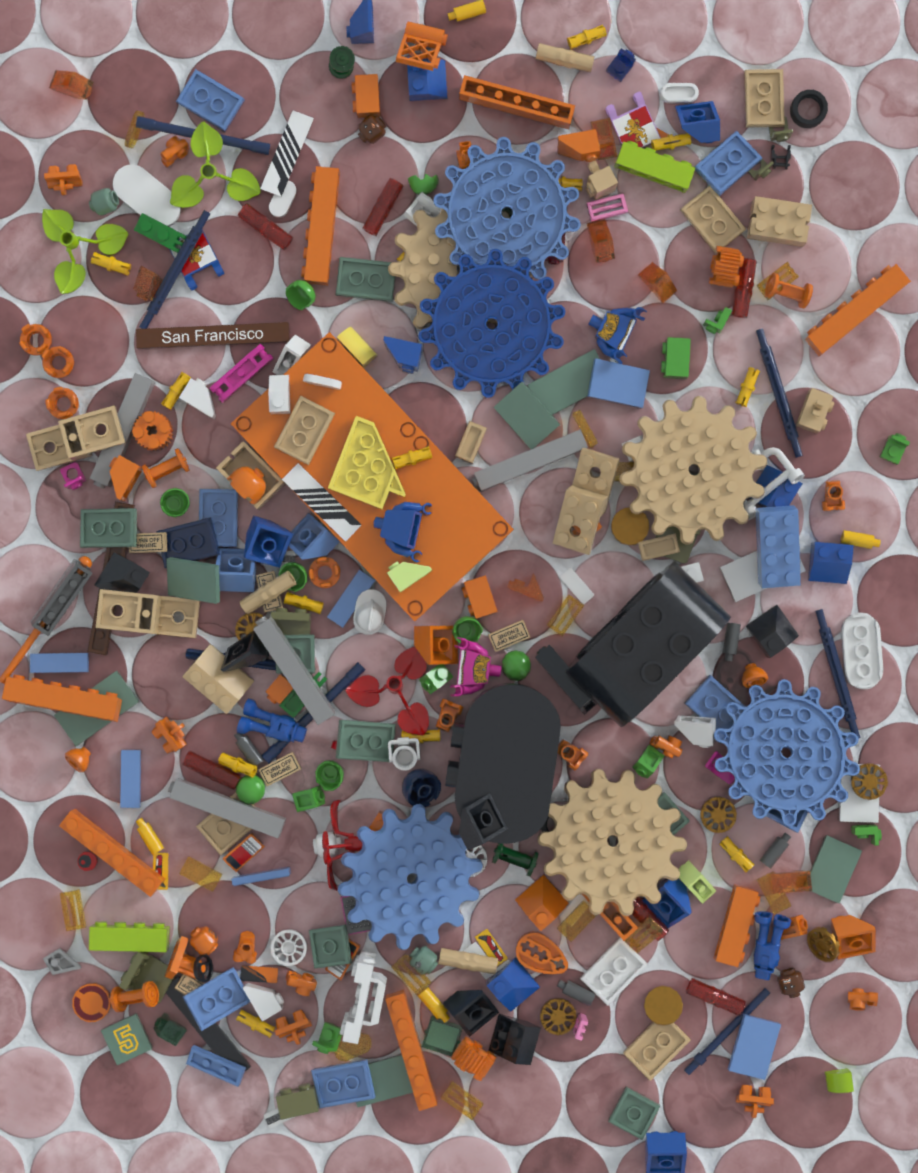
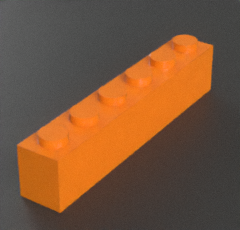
M464 75L459 92V100L568 130L570 129L576 106Z
M316 166V171L312 172L311 183H314V190H310L309 195L312 209H308L307 214L310 228H306L305 233L308 247H304L303 252L306 266H302L301 278H304V281H307L309 284L328 286L340 178L339 168Z
M897 264L892 268L890 265L880 272L882 274L881 277L878 279L873 277L865 284L867 288L864 291L860 289L851 296L853 300L848 304L844 301L836 308L838 310L833 316L831 313L821 320L823 324L819 328L815 325L807 332L809 336L805 338V341L818 356H821L911 282Z
M15 674L13 678L6 677L2 700L118 722L122 699L117 697L118 694L106 692V695L99 694L98 690L89 688L87 692L81 691V687L69 685V688L61 687V683L52 681L49 685L44 684V680L32 678L31 681L25 680L24 676Z
M71 810L59 825V827L148 896H153L165 881L163 876L78 810Z
M405 990L387 994L385 997L418 1110L421 1111L437 1106V1096Z

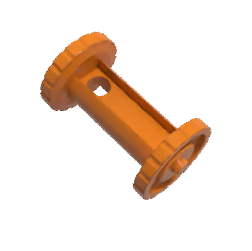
M777 273L771 274L765 287V297L771 298L774 294L797 300L799 308L803 309L809 304L813 293L812 284L806 283L802 288L779 280V274ZM779 284L782 286L780 291L777 290Z
M179 448L175 449V457L150 469L146 464L142 465L145 478L152 488L157 487L156 480L180 468H183L186 472L190 471L186 462L187 459Z
M153 981L145 982L142 989L125 991L117 986L112 989L110 994L112 1008L118 1013L124 1012L129 1004L144 1002L147 1007H155L159 1001V990Z

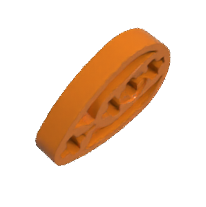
M536 931L525 933L519 938L516 944V956L524 967L543 974H562L567 970V959L557 944L550 938ZM529 941L530 947L538 946L537 950L541 953L545 950L547 958L540 960L537 953L531 955V951L527 948L525 951L522 950V945L520 944ZM560 959L563 960L564 967L556 969V964L553 961L559 962Z

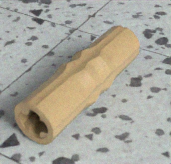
M539 43L535 59L591 73L595 56Z
M289 571L284 572L240 600L242 609L247 614L252 613L295 586V578Z
M441 948L439 964L495 975L498 958Z

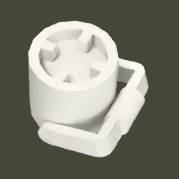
M403 737L388 742L389 762L393 761L396 768L405 771L410 770L415 766L417 760H420L418 739ZM410 743H416L417 752L414 747L410 746ZM391 745H398L392 755Z

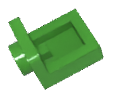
M438 664L421 677L419 681L424 690L432 694L452 679L453 676L444 664Z

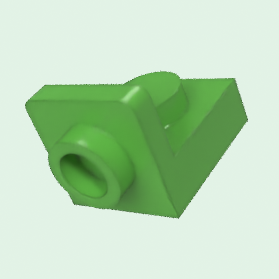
M727 307L724 308L723 312L719 310L714 319L717 323L706 319L703 324L706 326L705 329L713 334H716V332L720 334L732 310Z
M892 434L888 437L880 457L898 465L910 442L901 434Z
M648 745L632 768L636 770L638 775L649 778L664 758V755L651 745Z
M320 785L292 793L297 812L325 804V795Z
M874 824L851 825V833L857 835V838H869V835H871V844L879 846L882 834L878 826Z
M325 1022L319 1041H313L312 1045L324 1054L337 1051L342 1037L340 1035L341 1028L332 1023Z

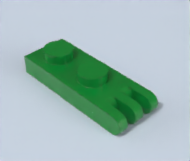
M144 213L141 214L134 228V231L177 253L180 249L176 248V244L183 245L179 238L181 237L185 240L187 237Z
M320 672L313 677L319 688L327 681L326 677H323L320 682L318 681V678L322 675ZM293 689L279 706L291 717L295 718L305 705Z

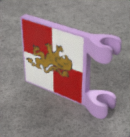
M637 92L633 95L637 108L617 116L614 105L611 104L605 108V111L621 145L623 142L632 141L637 143L638 147L643 148L651 144V140L660 139V135L647 109L642 93Z

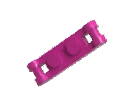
M262 344L254 348L209 388L212 393H216L219 396L218 399L221 403L227 401L231 395L274 359L271 354H267L264 351L265 348ZM257 355L262 359L259 363L254 359ZM224 384L229 388L225 392L221 388Z

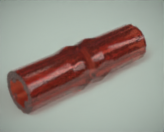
M389 178L362 228L364 231L377 236L404 187L403 184Z
M248 203L238 213L239 218L281 249H287L292 242L293 237Z
M744 258L743 265L739 268L738 275H740V279L734 291L735 297L731 314L734 317L747 318L757 264V261L754 259Z
M191 751L187 753L182 763L183 766L232 790H235L241 778V775Z
M636 897L633 901L634 911L632 915L657 941L661 940L669 932V929L639 897Z
M694 978L690 979L686 989L687 994L738 1016L742 1014L745 1007V1000Z

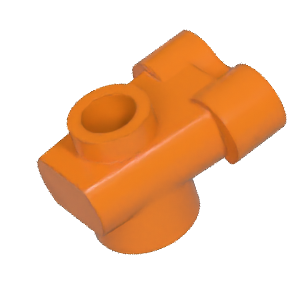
M177 136L170 138L166 143L167 148L160 153L161 161L168 168L176 159H183L189 150L187 141L185 139L180 140Z
M840 480L826 481L825 500L822 501L823 511L845 509V500H842L843 489ZM832 487H835L834 493H830Z
M442 699L439 706L441 711L436 728L449 732L456 717L461 715L464 707L447 699ZM443 718H447L449 720V723L447 725L442 723Z
M654 735L650 740V745L663 750L662 754L666 757L673 759L674 756L679 757L683 749L680 748L682 741L675 737L668 736L666 740L661 736Z
M564 739L558 744L557 753L568 762L567 766L574 771L578 769L581 762L588 756V752L582 747L578 749ZM566 747H569L567 752H563Z
M244 931L240 934L238 947L234 950L233 954L235 962L245 961L251 964L256 962L257 952L254 951L255 935L252 932Z
M290 970L287 972L286 985L296 987V993L310 996L311 990L315 991L317 981L312 974L303 973V975H300Z
M859 988L852 989V992H848L850 1009L863 1011L865 1010V1004L877 1006L878 993H865L863 989Z

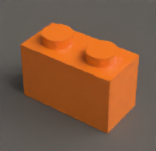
M378 74L355 75V81L351 82L352 93H356V100L352 101L353 112H357L358 118H367L369 115H378L380 117Z
M486 575L464 582L465 586L461 588L464 597L469 598L471 604L467 606L470 616H475V619L498 612Z

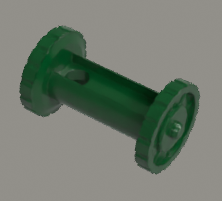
M338 46L330 53L329 71L335 78L345 79L353 72L355 55L352 50L345 46Z
M498 843L493 851L492 863L496 864L498 859L527 869L526 876L530 877L534 867L537 865L536 861L539 853L535 851L530 856Z

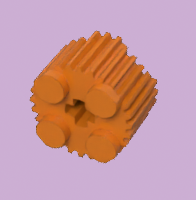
M716 246L715 250L718 253L713 255L710 269L713 272V277H709V284L730 288L738 286L740 279L738 269L743 265L744 256H742L739 249Z
M147 411L144 414L142 413V416H138L139 419H136L137 422L134 423L135 426L132 433L140 446L147 450L157 451V449H164L165 446L168 447V443L171 444L170 440H173L172 436L174 434L172 432L174 430L166 416L156 411ZM157 427L155 429L157 433L150 435V429Z
M465 1036L452 1054L451 1059L455 1061L454 1065L460 1068V1070L475 1074L473 1078L482 1081L497 1057L490 1051H484L482 1049L483 1045L475 1039L472 1041Z

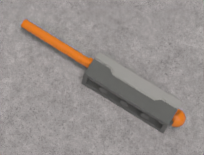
M82 556L78 560L73 559L31 619L34 629L1 675V683L5 684L6 677L11 676L41 632L47 636L50 635L93 574L90 569L92 561L89 557Z

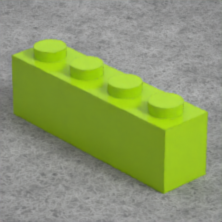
M632 141L623 142L614 165L617 169L683 193L688 190L695 171V167H692V164L687 161L679 162L673 160L674 157L668 154H663L662 156L657 154L654 149L647 147L643 149Z
M97 921L89 927V950L167 952L169 950L170 926H165V923H153V926H145L144 922H135L134 925H126V922H114V925H107L105 921Z

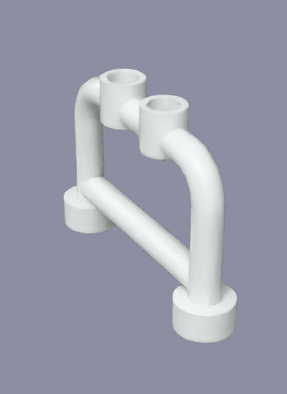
M768 448L762 453L760 450H756L752 453L755 455L762 454L766 458L775 455L786 470L764 487L765 493L763 497L744 501L743 506L749 514V520L756 517L755 508L757 507L755 505L785 480L788 479L791 484H796L805 476L800 468L795 469L785 454L778 448Z

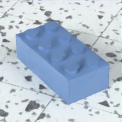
M794 505L755 508L758 584L761 588L801 586L798 509Z

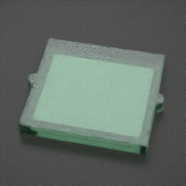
M431 1016L428 1028L424 1031L425 1037L422 1047L452 1057L457 1045L460 1044L459 1039L462 1027L449 1021L444 1023L441 1019Z

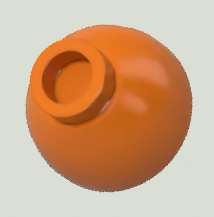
M751 663L745 666L746 670L742 675V685L746 688H750L753 685L762 686L769 677L762 668L757 667L755 663Z
M85 747L81 749L75 748L65 753V759L75 770L84 773L88 768L91 753Z

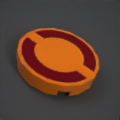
M88 983L81 986L75 992L72 999V1007L75 1014L86 1022H96L103 1019L111 1008L109 991L98 983Z

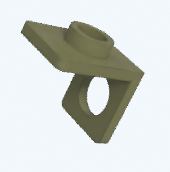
M784 117L785 125L783 131L775 132L773 127H769L771 141L784 142L791 137L793 129H788L787 117Z
M762 159L760 161V169L756 171L751 169L748 173L755 181L760 177L764 179L772 172L770 169L774 164L773 161L767 165Z

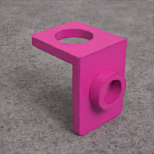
M78 462L60 469L66 482L64 487L67 489H78L83 486V482L87 481ZM71 468L76 469L78 472V476L73 480L67 476V472Z
M715 751L705 767L726 783L732 785L735 781L734 775L730 772H719L715 768V762L712 764L716 758L723 757L719 752Z

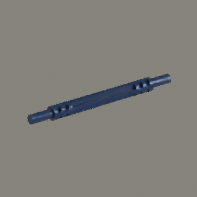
M204 210L196 225L191 228L147 308L148 312L139 326L141 329H147L154 315L158 314L203 233L201 230L211 213Z
M762 328L756 330L761 346L760 353L787 439L791 442L795 458L803 456L798 441L799 435L771 346H768Z
M823 609L816 610L815 613L820 626V637L839 701L844 709L845 721L848 722L850 731L855 733L859 739L861 737L855 721L857 717L831 629L827 626Z

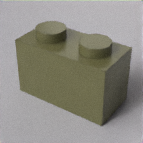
M305 1083L299 1085V1088L292 1090L291 1087L280 1089V1092L276 1095L280 1120L318 1112L319 1104L315 1086Z

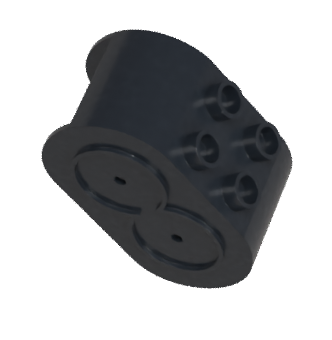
M674 561L643 586L618 614L583 647L565 673L620 727H623L643 711L718 635L731 616Z
M503 683L492 686L481 692L472 701L466 712L465 722H454L451 747L461 748L459 762L448 760L445 786L455 787V805L460 819L463 808L485 795L491 794L508 829L489 840V842L510 844L526 840L542 828L549 814L561 725L554 705L535 689L517 683Z

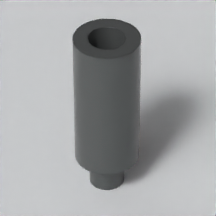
M727 623L722 652L726 653V661H732L733 654H737L741 624Z
M240 733L234 735L237 739L236 745L250 764L257 766L264 761L247 735L243 736Z
M786 832L781 838L778 836L760 861L771 869L789 846L787 842L791 836Z
M559 980L557 987L562 989V993L589 1007L595 998V993L569 980L566 982Z

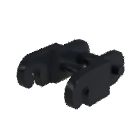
M771 145L773 169L785 167V170H787L788 166H790L788 161L791 159V145L787 146L786 156H777L774 150L775 145ZM776 158L785 159V163H776Z

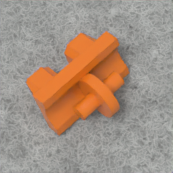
M470 141L460 142V150L456 151L460 169H466L470 165V158L468 156V149L471 146Z
M76 164L68 165L67 172H60L58 166H49L48 173H44L48 189L54 188V191L61 190L62 196L67 195V190L82 186V179Z
M166 716L155 724L156 727L152 730V734L157 739L162 736L165 737L167 742L163 745V749L166 753L176 752L187 745L182 738L185 736L181 730L185 727L183 723L178 726L174 720L171 722Z
M303 1010L292 1013L295 1023L290 1025L285 1016L276 1019V1036H279V1038L288 1036L286 1037L287 1042L295 1041L297 1045L301 1044L300 1038L306 1036L303 1029L312 1026L311 1020L306 1017Z
M741 1085L739 1095L736 1096V1103L751 1104V1106L745 1105L744 1111L751 1112V1118H756L757 1113H764V1108L758 1107V1105L770 1107L774 1104V1098H771L769 1087H759L758 1096H752V1086Z

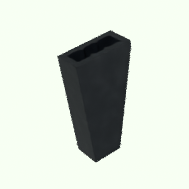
M550 645L539 649L535 658L577 708L585 715L597 704L565 673L569 666Z

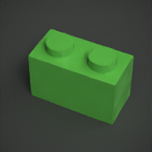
M668 337L666 342L662 343V354H665V361L661 362V373H664V378L687 379L689 377L690 338Z

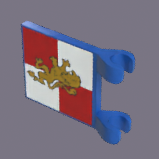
M204 232L201 234L181 270L191 291L197 289L192 275L211 265L218 277L224 275V271ZM182 238L179 239V241H181V242L184 243V241H185L184 239H182ZM176 244V248L180 249L181 246ZM170 249L175 259L178 253Z

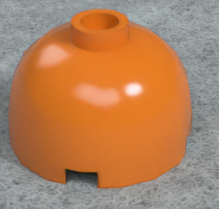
M243 466L236 469L227 478L232 480L230 485L244 499L247 497L252 499L250 503L254 505L262 498L266 490V483L263 480L264 474L258 468L253 470L250 467Z

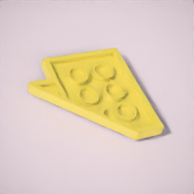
M356 416L328 489L383 510L389 492L405 497L406 494L374 422Z

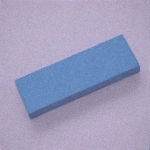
M359 570L327 618L343 628L355 611L358 596L370 589L375 580Z
M89 653L30 654V673L89 672Z
M121 750L120 808H140L141 750Z
M289 866L233 876L231 879L232 885L237 886L287 877L291 874V868Z
M196 1045L192 1046L186 1062L189 1066L237 1087L241 1084L246 1067Z

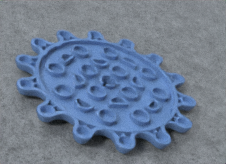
M500 137L496 144V151L490 155L485 154L477 145L470 146L468 149L470 165L466 169H460L454 165L448 166L445 170V175L452 182L453 188L447 194H436L433 199L434 205L444 209L448 215L444 223L437 225L435 229L436 236L439 238H452L456 243V248L449 257L451 263L459 265L460 256L469 254L476 264L483 265L488 260L490 250L499 249L503 254V262L507 266H514L521 257H528L532 262L529 272H531L535 279L541 280L547 273L544 260L548 256H554L560 260L566 259L569 255V250L562 243V235L568 231H578L581 223L578 218L571 217L566 210L570 202L578 199L579 191L575 187L564 188L559 184V176L565 170L564 163L560 160H555L549 165L542 164L539 161L541 149L536 142L529 143L524 152L516 153L511 148L510 140L507 137ZM510 208L512 216L504 218L501 213L502 209Z
M785 679L778 682L777 692L773 695L766 694L759 685L751 686L749 689L750 705L742 707L735 702L729 703L726 707V712L732 717L733 726L729 729L719 728L714 732L715 740L723 743L728 750L726 756L715 761V768L719 772H730L735 777L734 784L728 790L729 796L735 800L745 795L752 797L754 800L752 813L757 819H763L769 810H778L782 815V822L789 827L795 825L797 814L801 810L808 811L815 820L820 821L826 816L823 807L824 800L833 798L838 802H845L848 799V792L842 787L841 779L845 775L856 776L860 772L859 765L856 762L850 761L846 756L847 749L858 743V736L853 732H842L838 727V722L844 717V709L841 706L823 709L819 704L821 693L817 687H810L803 696L795 695L790 681ZM783 748H788L791 751L790 757L786 758L782 755L781 751Z
M416 804L412 807L410 816L405 820H401L397 817L394 810L386 809L382 814V828L378 831H373L367 826L360 827L357 831V837L362 842V849L357 853H344L341 857V863L345 867L350 868L353 875L350 880L339 884L338 893L341 896H352L356 900V905L349 911L347 918L351 923L369 920L372 927L368 936L374 943L381 941L386 934L392 933L396 936V945L401 950L408 949L412 938L417 934L423 935L427 943L436 944L439 941L438 929L443 923H450L454 927H460L464 923V917L459 912L460 904L464 901H476L479 898V890L472 887L468 880L472 874L482 870L483 863L479 858H468L465 853L467 848L460 834L454 835L451 833L450 827L453 822V815L450 812H443L437 820L429 821L426 818L425 807L422 804ZM414 873L417 875L416 879L412 883L407 882L408 875Z

